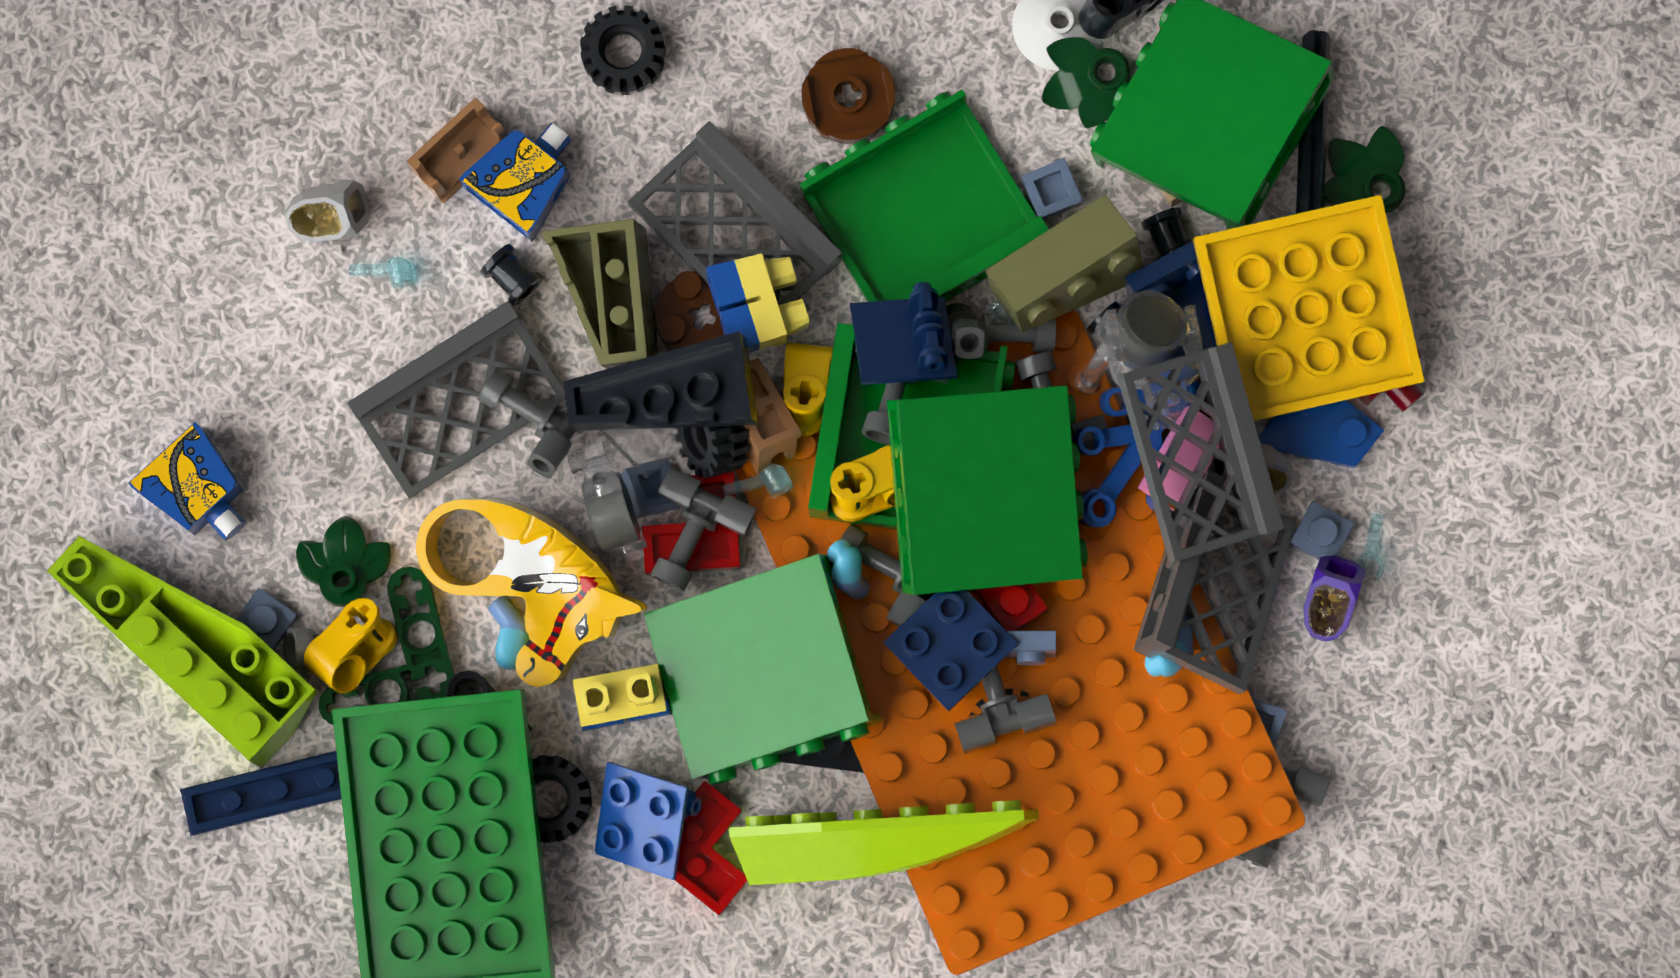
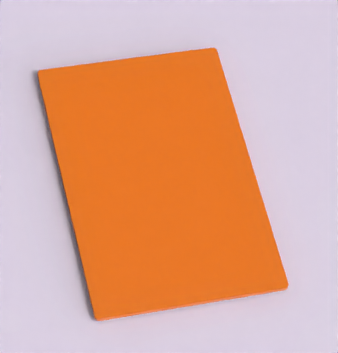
M1072 310L1055 318L1056 341L1052 354L1057 370L1050 373L1049 376L1052 386H1067L1068 395L1071 394L1074 397L1076 405V420L1074 423L1103 414L1107 428L1128 425L1124 415L1117 417L1107 416L1100 408V396L1105 390L1111 388V385L1079 314ZM993 341L989 343L987 351L1000 352V346H1007V361L1017 362L1023 358L1039 354V352L1032 351L1031 343ZM1015 364L1012 390L1033 388L1031 380L1021 381ZM1115 394L1110 397L1109 403L1114 411H1118L1120 405ZM820 430L812 435L797 438V451L790 460H787L783 452L775 455L771 460L773 464L768 472L758 476L749 459L747 463L743 464L742 468L735 470L749 505L757 508L754 517L776 568L816 554L827 555L829 547L835 541L841 540L849 525L852 524L810 518L808 504ZM1129 444L1103 448L1096 455L1079 454L1080 467L1078 471L1074 472L1076 491L1082 493L1088 489H1098ZM1140 463L1116 498V515L1108 525L1104 527H1087L1078 521L1079 539H1084L1088 555L1087 566L1082 568L1083 579L1032 584L1048 607V612L1019 631H1056L1055 657L1046 658V664L1025 666L1018 665L1017 658H1007L1006 656L997 665L1004 688L1013 689V694L1017 695L1019 702L1044 694L1048 695L1057 722L1056 725L1028 734H1024L1023 729L995 737L997 744L965 754L955 723L979 716L982 711L976 704L981 699L985 703L989 702L982 680L948 711L883 643L899 628L887 621L886 618L899 595L898 592L892 590L895 580L862 563V576L867 579L870 586L869 593L864 598L859 600L853 599L838 589L833 583L871 713L880 714L882 722L868 726L869 735L851 740V744L878 807L882 809L883 818L900 817L899 808L928 806L929 815L946 814L945 805L975 803V813L992 812V802L1022 800V810L1038 809V820L993 842L949 859L906 870L946 966L953 975L964 974L1301 829L1305 824L1303 811L1248 689L1246 692L1237 694L1184 667L1170 677H1163L1162 675L1153 677L1146 671V656L1134 651L1165 550L1156 513L1147 505L1146 493L1138 489L1145 476L1142 463ZM1100 499L1096 500L1093 504V512L1097 517L1102 516L1105 512V505ZM852 524L868 533L867 544L900 561L897 530ZM1201 585L1194 586L1191 598L1198 614L1201 615L1212 610ZM974 589L967 590L992 616ZM934 593L927 594L925 600L927 601ZM1214 615L1201 620L1212 646L1226 641ZM1193 633V655L1202 651ZM1227 646L1215 651L1223 670L1235 676L1238 667L1229 647ZM1204 656L1201 657V658H1199V659H1201V660H1203V661L1206 662ZM1021 690L1029 693L1028 697L1020 696Z

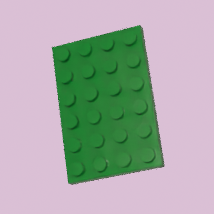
M516 689L332 709L361 978H556L525 690Z

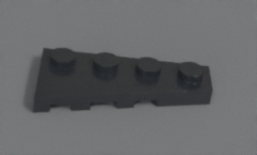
M740 331L563 381L568 424L576 431L758 425L747 339Z

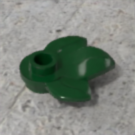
M1080 37L1064 38L1050 44L1046 51L1059 71L1054 73L1046 84L1041 97L1042 102L1059 110L1078 108L1079 118L1084 128H1091L1099 125L1102 121L1105 122L1115 108L1113 107V100L1119 87L1125 81L1128 82L1130 77V66L1126 57L1121 52L1112 48L1097 50L1088 40ZM1107 63L1114 67L1115 76L1112 80L1104 81L1098 76L1097 71L1101 64Z
M1380 126L1371 137L1367 147L1349 140H1331L1328 156L1331 169L1336 177L1331 178L1325 183V197L1333 205L1373 197L1375 196L1372 191L1373 186L1377 183H1384L1390 189V195L1382 199L1385 212L1387 214L1397 209L1405 196V184L1399 175L1405 155L1395 135L1386 127Z
M343 516L333 522L324 534L323 543L300 541L296 549V559L304 579L319 585L320 591L328 603L337 607H345L351 601L363 598L368 584L381 578L386 573L391 561V548L388 542H372L367 544L361 526L351 517ZM343 576L351 578L347 586L341 588L335 586L338 578Z

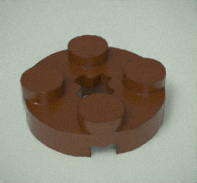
M855 48L833 50L817 60L815 66L805 77L801 90L803 111L809 124L823 138L842 144H855L865 138L871 139L887 126L894 110L895 85L889 70L881 62L879 63L875 58L868 56L867 52ZM851 85L853 92L861 91L862 98L855 101L854 107L846 108L844 103H837L835 100V96L842 94V86Z
M695 271L681 272L672 282L666 285L657 300L655 322L659 338L669 351L724 336L720 317H718L709 285ZM702 305H707L710 307V315L716 318L714 324L705 323L702 330L694 328L695 321L692 317L688 316L691 309L699 310Z

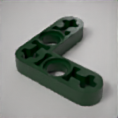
M402 567L396 570L389 578L387 591L406 665L364 677L358 686L365 685V698L369 705L378 704L374 698V691L376 686L384 680H393L398 683L401 695L397 702L409 701L410 697L409 687L402 677L403 674L412 672L411 680L413 682L425 679L427 677V669L434 667L438 674H446V681L440 683V691L437 693H432L429 687L414 689L418 696L416 700L447 697L446 689L448 682L455 675L431 583L420 569ZM410 576L415 583H422V589L416 591L415 594L418 607L422 608L428 604L430 612L414 613L403 620L401 611H411L406 596L397 595L396 589L403 586L404 577ZM417 622H428L435 630L433 642L425 648L414 647L411 645L408 637L410 628ZM328 687L320 696L319 712L325 721L333 725L332 712L329 713L328 705L335 703L334 695L338 692ZM356 688L350 692L342 693L346 699L361 697Z

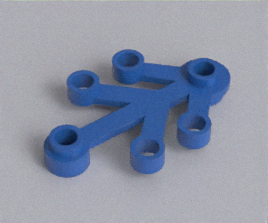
M1182 369L1175 383L1181 384L1186 391L1194 396L1200 386L1196 377L1185 369ZM1171 370L1163 372L1161 375L1167 378ZM1155 383L1152 387L1136 389L1139 401L1147 406H1153L1163 387ZM1109 388L1101 394L1099 405L1104 414L1111 417L1127 414L1121 388ZM1171 392L1161 414L1176 422L1183 408L1190 406V403L1184 399L1176 400ZM1114 393L1118 394L1122 400V405L1118 411H1114L1109 403L1110 397ZM1156 422L1149 436L1152 447L1157 451L1163 445L1161 433L1165 428L1158 422ZM1131 424L1104 429L1094 426L1081 427L1073 435L1072 442L1077 444L1079 454L1096 455L1103 448L1129 444L1098 489H1088L1081 493L1084 514L1083 518L1078 521L1087 527H1104L1114 519L1117 510L1115 500L1141 463ZM1087 432L1092 433L1095 437V445L1090 450L1086 449L1083 445V437ZM1146 494L1147 505L1155 511L1151 497ZM1098 499L1102 500L1105 505V512L1100 517H1097L1093 512V504Z

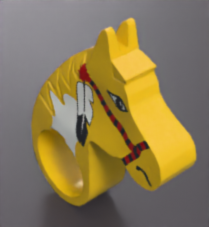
M479 497L449 501L429 513L417 535L416 553L419 565L429 581L439 589L455 595L519 596L525 600V630L529 636V641L518 652L515 667L519 678L531 686L541 687L561 680L567 675L578 654L587 643L603 636L609 638L616 635L622 616L636 614L648 608L643 601L620 592L615 579L602 561L566 528L548 516L520 503L499 498ZM461 509H468L482 514L492 523L498 536H503L504 540L503 559H499L490 575L478 583L462 581L450 574L442 564L438 552V536L444 522L453 513Z

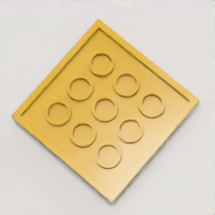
M1382 195L1193 238L1217 345L1231 342L1233 344L1254 421L1425 382Z

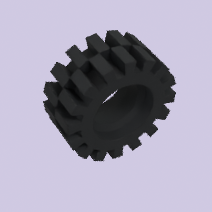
M624 5V10H617L616 6L608 7L609 13L603 15L601 11L594 15L595 21L592 24L588 22L584 28L585 35L584 37L581 36L580 55L587 75L591 77L592 82L598 87H604L606 92L613 94L614 91L621 92V95H630L629 91L637 90V93L645 90L644 86L648 83L653 84L657 80L658 72L663 70L664 57L666 56L663 35L654 19L650 20L648 14L640 9L638 13L633 10V6ZM625 34L638 40L641 45V54L633 65L621 68L612 65L606 59L605 48L613 37Z
M743 426L676 428L679 434L675 435L676 443L681 442L683 447L679 452L682 458L688 457L687 466L690 470L695 469V475L698 477L703 476V479L734 471L742 468L743 464L748 461L746 453L750 452V445L745 442V439L750 438L749 430L744 429Z
M539 755L538 758L532 759L535 786L540 782L551 780L561 784L567 794L566 806L559 815L552 818L538 816L540 838L542 843L560 842L566 840L571 835H575L581 830L580 828L584 822L586 823L590 808L592 807L591 787L583 772L571 761L556 755Z

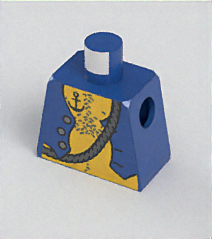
M553 123L547 126L535 142L515 129L465 171L459 180L464 189L532 242L537 237L570 179L568 169L556 159L570 144L572 139Z
M196 422L188 427L128 483L135 491L193 535H196L209 523L227 541L235 536L246 524L244 518L230 505L244 490L208 434Z

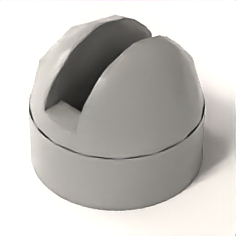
M289 628L284 638V657L286 662L290 666H305L304 653L306 648L319 635L311 629Z

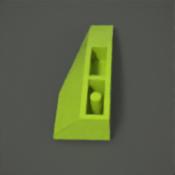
M81 536L47 570L54 579L251 763L262 769L297 730L317 690L248 626Z
M1022 800L992 802V812L976 813L975 803L945 805L946 814L929 815L928 806L899 808L900 817L883 818L882 809L853 811L854 820L837 821V812L745 817L746 827L729 828V838L749 885L847 880L901 872L949 859L993 842L1038 820L1039 817L1038 809L1022 810Z

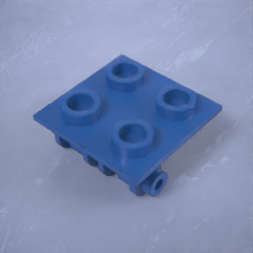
M609 761L606 765L595 852L597 855L675 880L684 819L690 815L696 816L700 812L702 801L687 786Z

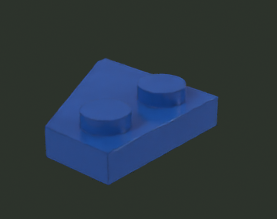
M1347 400L1274 416L1258 437L1260 443L1270 444L1278 452L1354 469L1384 432V429Z

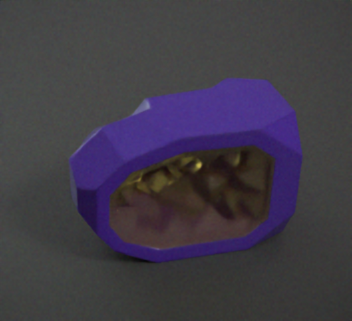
M1336 555L1320 557L1303 607L1304 624L1312 638L1320 641L1334 640L1348 628L1367 572L1356 562Z

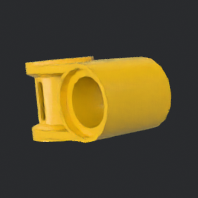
M787 342L783 374V398L802 432L801 436L812 435L821 428L833 346Z
M886 445L874 453L851 462L843 463L833 471L830 480L832 490L830 503L832 511L837 517L844 521L855 522L888 508L895 507L890 445ZM845 475H848L847 481H844ZM860 502V507L856 509V503Z
M358 598L347 604L339 616L319 636L311 641L304 653V664L307 669L336 692H350L394 648L398 639L397 629L390 621L380 617V609L372 600ZM355 615L364 623L363 626L356 622L354 619ZM373 630L382 637L383 640L381 642L372 634Z

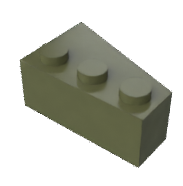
M1105 194L985 271L991 292L1023 333L1126 287L1125 277L1144 266L1136 233Z
M635 219L541 231L557 262L563 282L568 287L577 307L578 316L600 365L608 369L657 355L658 347L646 228Z

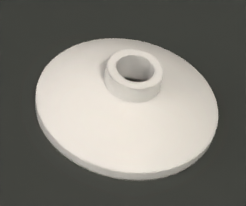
M1020 0L1014 12L1012 27L1016 44L1023 55L1032 63L1042 68L1059 71L1046 51V48L1053 42L1064 38L1080 37L1088 40L1099 50L1103 39L1089 36L1079 24L1078 15L1086 0ZM1061 14L1068 19L1069 23L1065 28L1058 29L1052 25L1051 18Z

